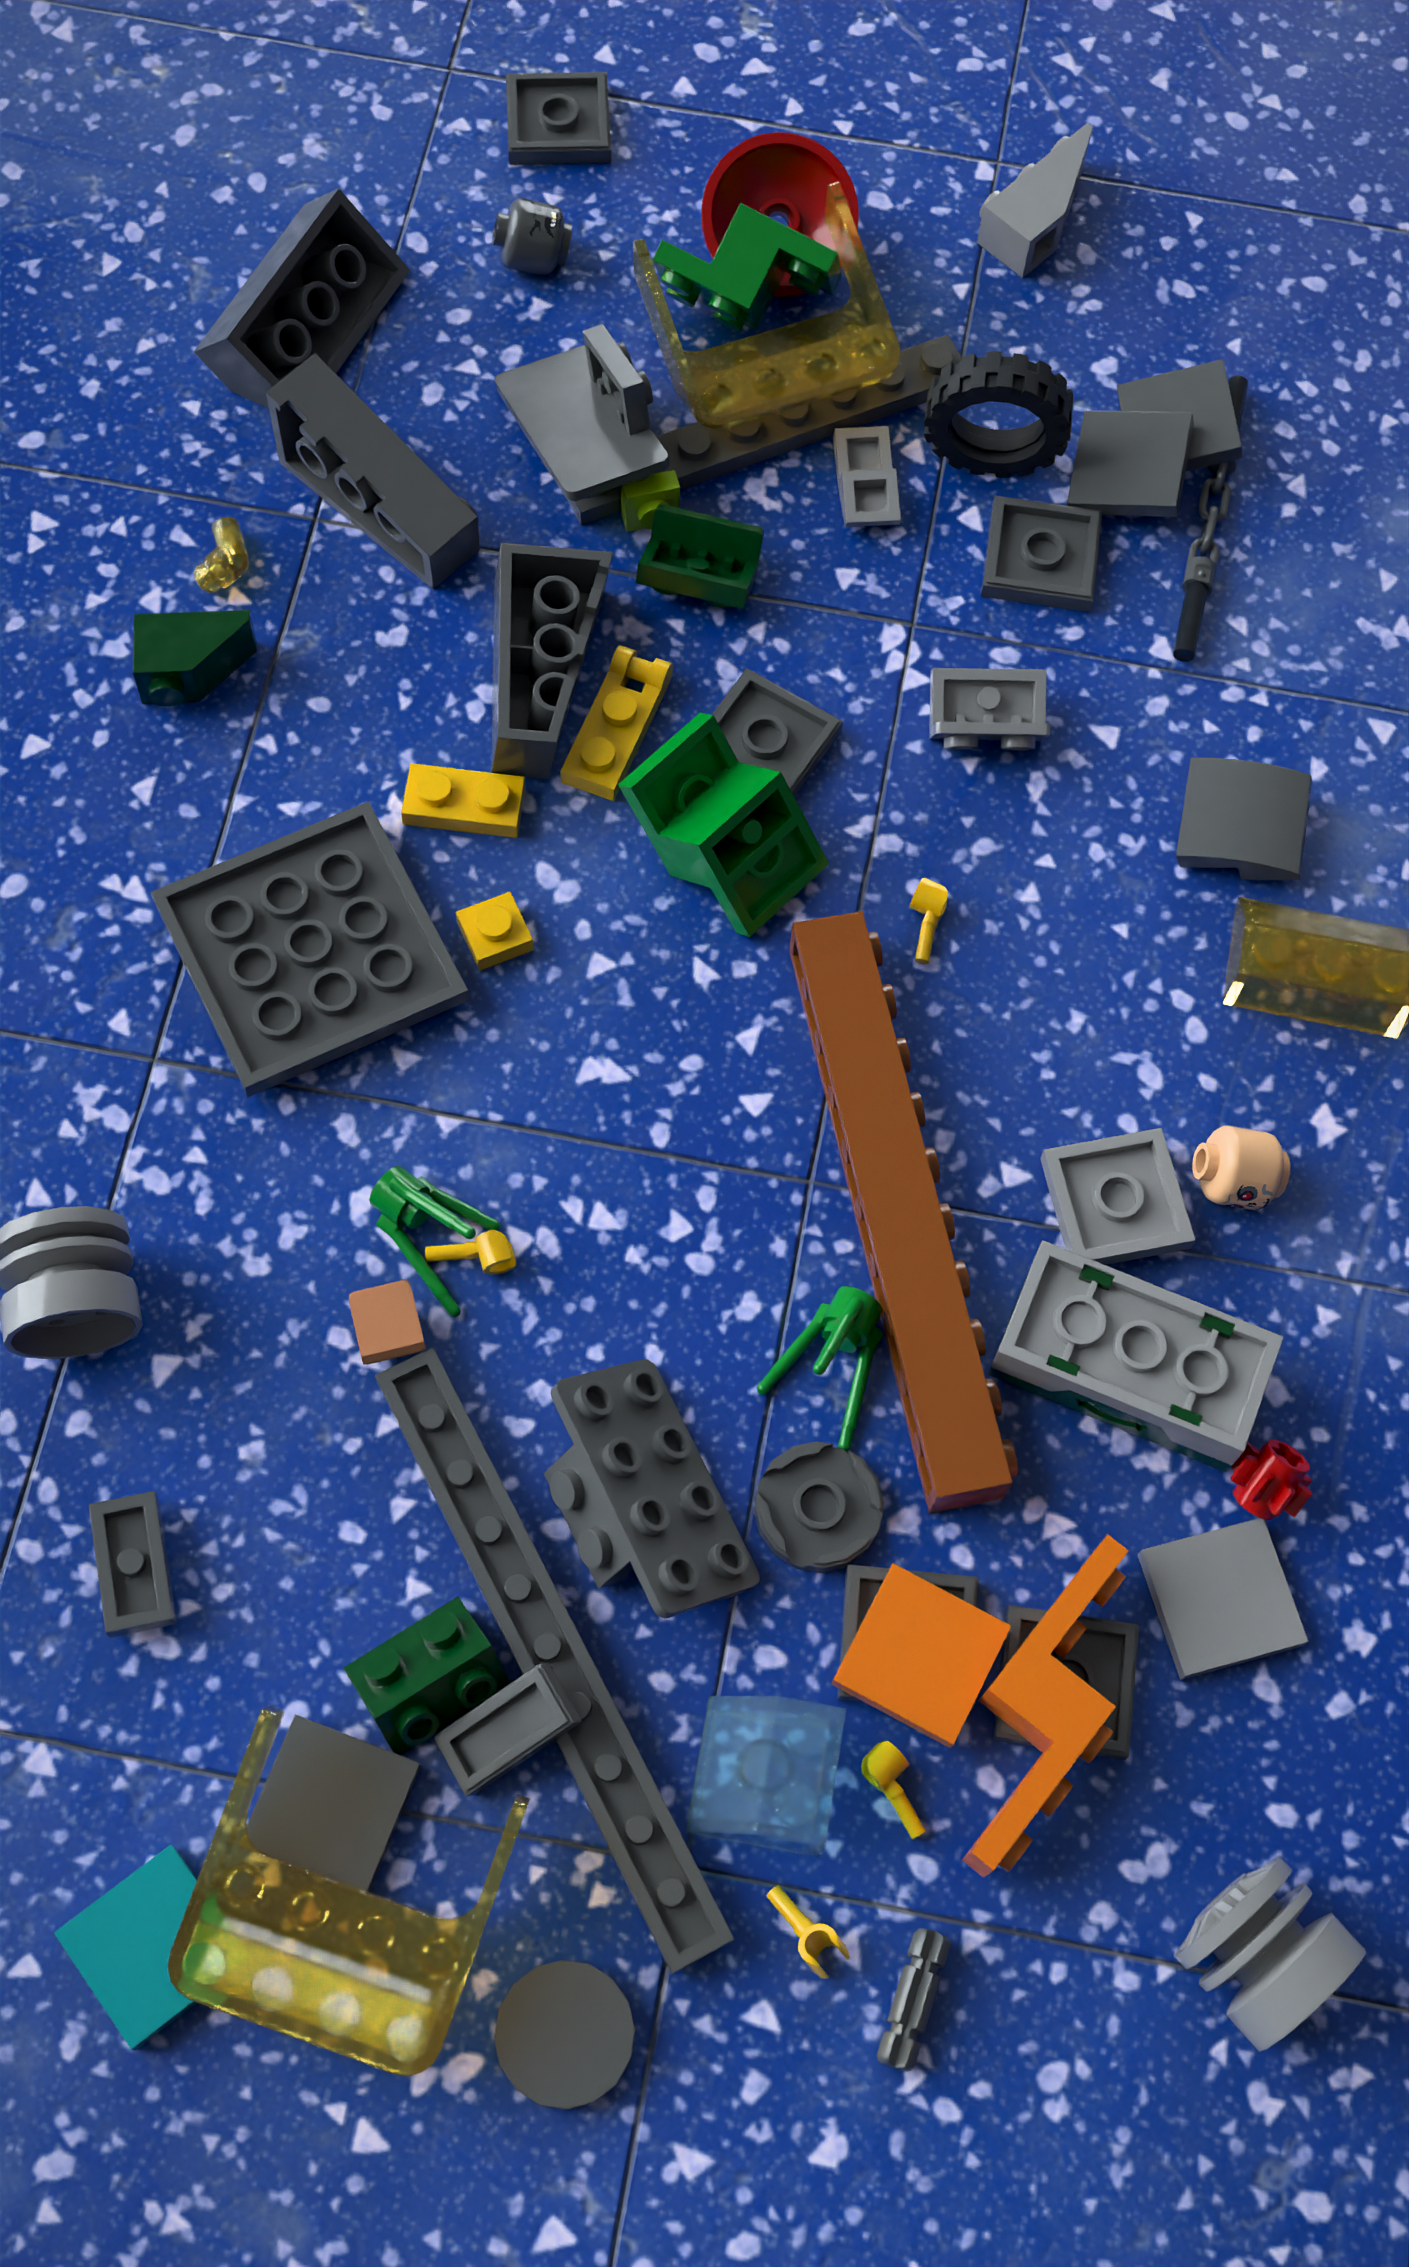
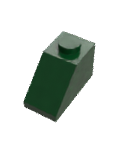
M250 610L134 614L133 676L142 704L171 707L185 702H200L257 652V641Z

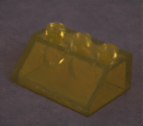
M1238 897L1222 1004L1398 1038L1409 1022V930Z

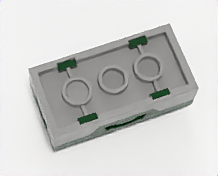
M1042 1240L1031 1263L988 1375L1227 1472L1245 1450L1283 1336Z

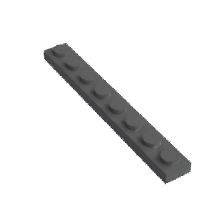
M947 334L656 436L667 451L669 459L668 468L661 472L675 470L680 490L826 439L834 435L835 429L856 428L927 403V395L933 377L935 375L940 377L941 369L951 362L955 365L961 362V355ZM621 486L601 492L592 498L578 501L568 500L580 525L621 512Z

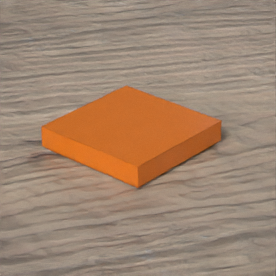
M892 1563L831 1684L951 1749L1011 1625Z

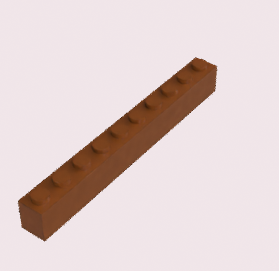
M863 911L795 922L792 926L789 952L875 1299L883 1308L880 1319L928 1512L931 1514L1004 1499L1013 1483L1012 1477H1017L1018 1475L1016 1454L1011 1440H1001L996 1416H1001L1002 1413L1000 1393L994 1378L985 1379L980 1357L986 1354L985 1337L980 1321L978 1319L970 1320L964 1298L970 1296L969 1276L965 1263L962 1260L954 1261L949 1240L955 1238L953 1215L948 1203L939 1204L934 1185L940 1182L938 1158L934 1148H925L920 1131V1128L925 1127L923 1101L918 1091L910 1092L905 1073H910L911 1071L910 1053L905 1038H896L891 1020L896 1019L897 1016L896 1000L891 984L882 985L878 967L883 964V955L878 933L876 931L868 932Z

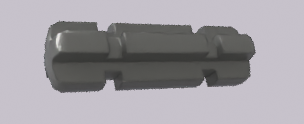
M919 1928L913 1934L907 1954L912 1959L910 1965L903 1967L887 2019L892 2025L890 2031L883 2032L877 2052L878 2060L886 2066L900 2071H911L915 2067L921 2043L917 2042L918 2034L925 2033L941 1977L936 1974L938 1968L942 1969L945 1967L951 1947L950 1939L943 1934L925 1928Z

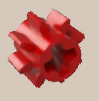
M1271 1439L1260 1450L1247 1443L1244 1452L1231 1466L1235 1472L1230 1477V1480L1237 1484L1233 1489L1235 1499L1245 1510L1258 1518L1273 1520L1283 1510L1289 1515L1296 1517L1313 1494L1308 1489L1312 1480L1305 1476L1310 1470L1309 1463L1296 1449L1282 1441Z

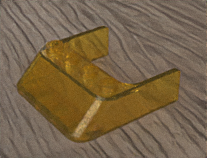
M839 182L828 184L825 220L850 286L851 295L848 302L834 312L706 350L693 352L683 350L645 240L642 238L633 241L635 278L674 390L694 418L702 425L713 429L727 428L882 382L890 378L897 370L901 356L899 342Z
M273 1705L264 1707L258 1717L171 1948L168 1962L170 1980L180 1994L200 2004L392 2074L411 2076L422 2073L435 2062L444 2044L531 1798L517 1794L480 1899L475 1907L466 1914L454 1918L438 1917L272 1857L254 1845L249 1837L246 1825L248 1810L285 1713L284 1709Z

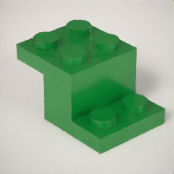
M742 203L739 204L711 264L664 240H661L652 259L661 277L660 282L668 287L666 290L667 295L694 308L697 301L705 304L715 311L713 314L714 319L736 331H741L744 325L756 331L758 330L785 273L791 275L789 279L790 284L812 296H817L820 290L833 296L842 278L837 251Z
M700 712L618 784L670 876L711 888L735 932L751 937L830 864L782 773L739 762L714 715Z

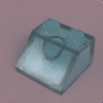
M709 1696L685 1833L819 1857L826 1844L846 1708L781 1696Z

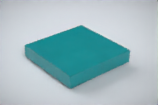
M172 1844L54 1932L130 2049L134 2051L252 1961L248 1952Z

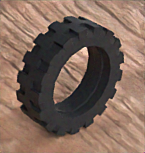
M992 351L986 352V357L977 358L975 354L961 357L959 364L955 365L951 362L941 369V376L935 375L931 380L924 422L925 440L927 443L932 442V451L939 458L945 456L948 459V464L960 470L962 467L970 469V474L984 476L986 472L995 473V477L1010 478L1011 473L1019 472L1021 476L1035 473L1036 467L1041 466L1045 469L1055 463L1056 455L1062 456L1065 453L1071 437L1073 392L1071 389H1067V380L1060 373L1054 375L1051 372L1052 367L1040 360L1037 363L1028 361L1029 356L1014 353L1013 357L1002 356V352ZM985 402H1002L1026 408L1040 419L1026 427L999 430L973 424L959 415L958 412L970 405Z

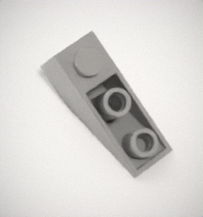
M1088 123L1070 137H1062L1054 145L1051 152L1038 163L1028 164L1020 172L1017 179L1001 192L999 190L994 191L985 200L980 209L981 223L977 243L1022 278L1058 248L1088 152L1093 127Z

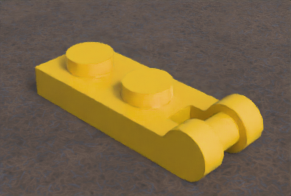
M622 645L617 647L603 684L561 768V783L614 802L620 790L618 784L625 779L667 690L673 672V663L659 658L651 662L637 657V650ZM629 678L645 683L641 693L625 687Z

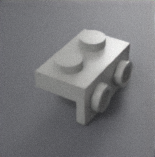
M933 668L930 671L929 739H944V748L952 750L978 749V740H1001L1002 750L1019 751L1035 749V741H1042L1050 736V723H1046L1047 670Z

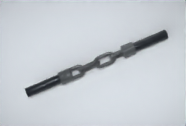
M1236 375L1228 379L1239 432L1249 382L1245 377ZM1238 459L1207 466L1214 473V476L1204 482L1201 490L1198 512L1205 522L1201 538L1193 541L1190 546L1182 584L1185 595L1173 650L1174 658L1182 662H1189L1195 658L1206 597L1212 592L1219 558V548L1213 541L1216 523L1225 519L1231 496V488L1224 479L1225 475H1229L1236 470ZM1210 488L1213 495L1219 494L1221 489L1223 491L1219 513L1217 506L1210 507L1209 511L1206 510ZM1198 548H1199V553H1200L1201 555L1207 554V552H1208L1209 549H1210V551H1211L1210 559L1207 558V557H1201V556L1196 557V556H1197Z

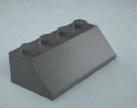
M338 188L303 205L193 352L231 392L269 409L266 391L314 353L336 374L410 272V269Z

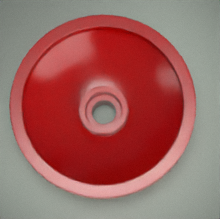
M786 132L766 133L754 136L735 146L714 168L705 187L701 207L702 233L712 259L739 204L742 203L770 218L774 216L784 218L787 222V227L837 251L840 267L844 264L850 254L857 234L859 221L858 199L847 170L840 160L826 147L798 134ZM785 273L773 298L796 297L806 293L790 284L789 279L791 275Z

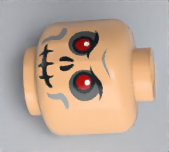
M1226 1125L1213 1131L1206 1143L1199 1144L1194 1153L1192 1170L1194 1177L1200 1179L1201 1189L1208 1200L1220 1205L1259 1210L1269 1205L1274 1198L1280 1197L1285 1191L1290 1176V1160L1288 1154L1282 1150V1146L1274 1135L1264 1131Z

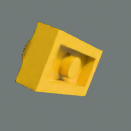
M410 763L401 810L403 825L517 838L525 794V777Z

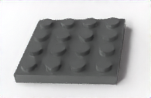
M369 801L150 892L154 904L247 1097L469 1001L468 989Z

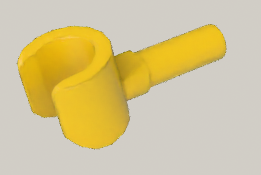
M927 878L921 879L910 903L911 909L925 915L921 924L915 955V962L920 964L929 963L935 929L945 912L948 898V890L945 886Z
M497 1230L483 1232L475 1238V1241L465 1242V1244L425 1247L427 1262L479 1258L483 1273L486 1275L505 1273L516 1267V1259L511 1243L508 1242L507 1237L502 1232Z
M879 1742L863 1758L861 1764L862 1774L870 1784L885 1794L887 1800H890L911 1839H914L926 1830L904 1793V1789L896 1781L898 1776L909 1766V1763L905 1756L891 1742Z
M779 1885L773 1887L768 1892L766 1897L791 1925L794 1933L798 1936V1950L803 1960L817 1976L828 1979L827 1973L817 1963L818 1955L824 1948L835 1946L848 1960L849 1950L845 1943L830 1926L821 1923L814 1924L809 1917H806Z

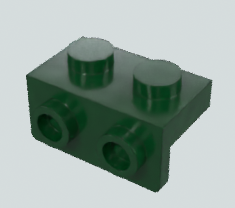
M659 504L654 512L651 538L638 563L635 583L652 587L656 592L665 595L683 594L704 599L715 607L728 608L733 606L744 609L757 577L764 530L761 527Z
M458 1596L343 1667L392 1752L398 1755H403L417 1745L428 1741L433 1735L457 1721L510 1684L492 1645Z

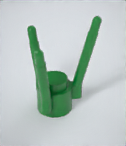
M394 1166L379 1179L370 1194V1205L382 1213L376 1222V1226L393 1239L451 1317H457L461 1312L460 1307L404 1232L403 1227L407 1225L411 1229H416L429 1216H432L463 1237L472 1239L476 1235V1230L452 1212L488 1230L498 1231L500 1223L480 1210L436 1188L424 1177L416 1178L402 1166Z
M851 1286L838 1288L830 1305L825 1303L820 1305L811 1323L757 1386L759 1394H767L822 1330V1337L826 1343L813 1366V1371L817 1375L825 1373L838 1350L853 1353L859 1346L861 1349L838 1443V1448L846 1452L851 1448L873 1355L883 1337V1333L875 1327L883 1313L881 1304L873 1296L858 1288Z

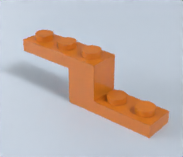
M1108 1534L1092 1552L979 1699L980 1703L1042 1752L962 1859L983 1878L993 1872L998 1865L1007 1873L1013 1868L1033 1840L1023 1832L1039 1810L1048 1818L1053 1814L1073 1787V1784L1064 1778L1078 1757H1081L1089 1764L1113 1733L1104 1722L1116 1706L1051 1655V1652L1054 1651L1063 1659L1087 1629V1626L1077 1619L1091 1600L1100 1607H1103L1126 1577L1116 1567L1129 1550Z

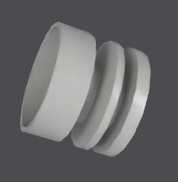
M89 1206L59 1207L30 1213L11 1220L0 1228V1288L7 1291L0 1300V1320L3 1343L9 1352L25 1358H74L99 1353L122 1345L139 1333L143 1323L138 1289L133 1278L126 1275L134 1262L132 1253L127 1245L130 1241V1235L124 1216L109 1209Z
M1280 1856L1272 1859L1260 1869L1247 1874L1244 1873L1225 1888L1196 1917L1187 1938L1174 1954L1175 1958L1186 1970L1195 1966L1212 1952L1218 1957L1199 1980V1985L1206 1992L1225 1984L1233 1977H1236L1243 1985L1231 2001L1226 2015L1259 2052L1268 2049L1284 2038L1310 2016L1349 1977L1366 1954L1365 1948L1333 1913L1315 1920L1305 1928L1299 1924L1296 1918L1312 1896V1891L1305 1883L1295 1887L1278 1901L1273 1894L1292 1873V1869Z

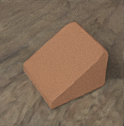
M400 1280L354 1291L349 1294L348 1299L363 1365L426 1350L411 1284L408 1280Z

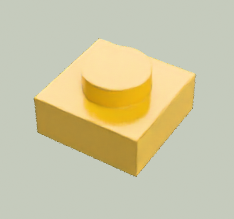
M511 892L456 911L458 927L479 971L534 950L533 938Z

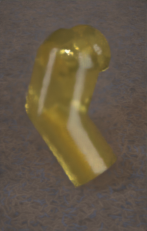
M232 517L220 518L212 524L211 529L217 547L204 558V563L199 564L194 571L196 583L205 592L214 593L220 587H229L248 569L249 557L239 523Z

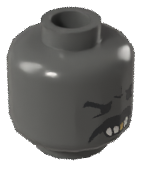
M518 198L512 202L507 214L497 213L492 245L501 247V259L505 267L547 276L554 271L556 265L562 267L565 265L570 247L572 224L565 222L563 211L555 205Z

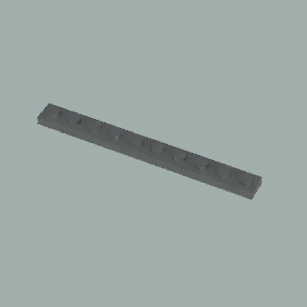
M432 1347L376 1374L377 1384L522 1675L540 1663H549L582 1720L581 1723L556 1739L555 1742L671 1975L732 1943L734 1938L434 1348Z

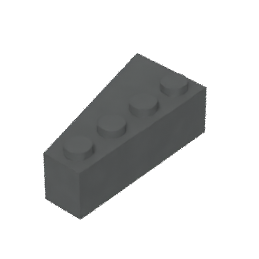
M316 353L266 391L279 463L429 587L435 589L480 550L479 520L473 507L465 499L458 497Z
M500 543L494 582L491 773L549 779L605 593L613 552Z

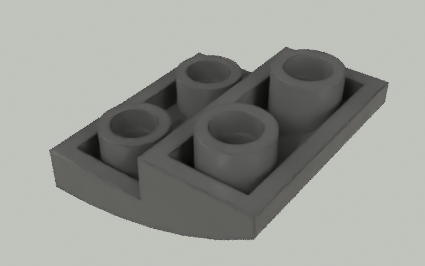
M1191 758L1176 853L1180 868H1238L1241 880H1300L1312 789L1311 775L1285 767L1253 761L1223 758Z

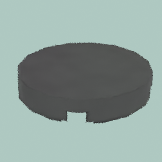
M816 1441L792 1446L771 1461L758 1484L754 1514L759 1535L776 1557L795 1569L824 1573L846 1568L847 1565L852 1564L866 1554L880 1530L884 1501L878 1478L861 1457L851 1451L846 1452L841 1448L832 1447L833 1444Z
M560 1960L535 1967L513 1984L499 2008L494 2040L500 2067L518 2092L540 2106L569 2110L596 2102L618 2083L631 2060L635 2028L629 2002L611 1977L590 1964Z

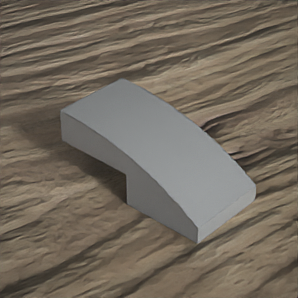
M889 426L835 429L833 435L834 455L845 527L900 524L896 468H892Z

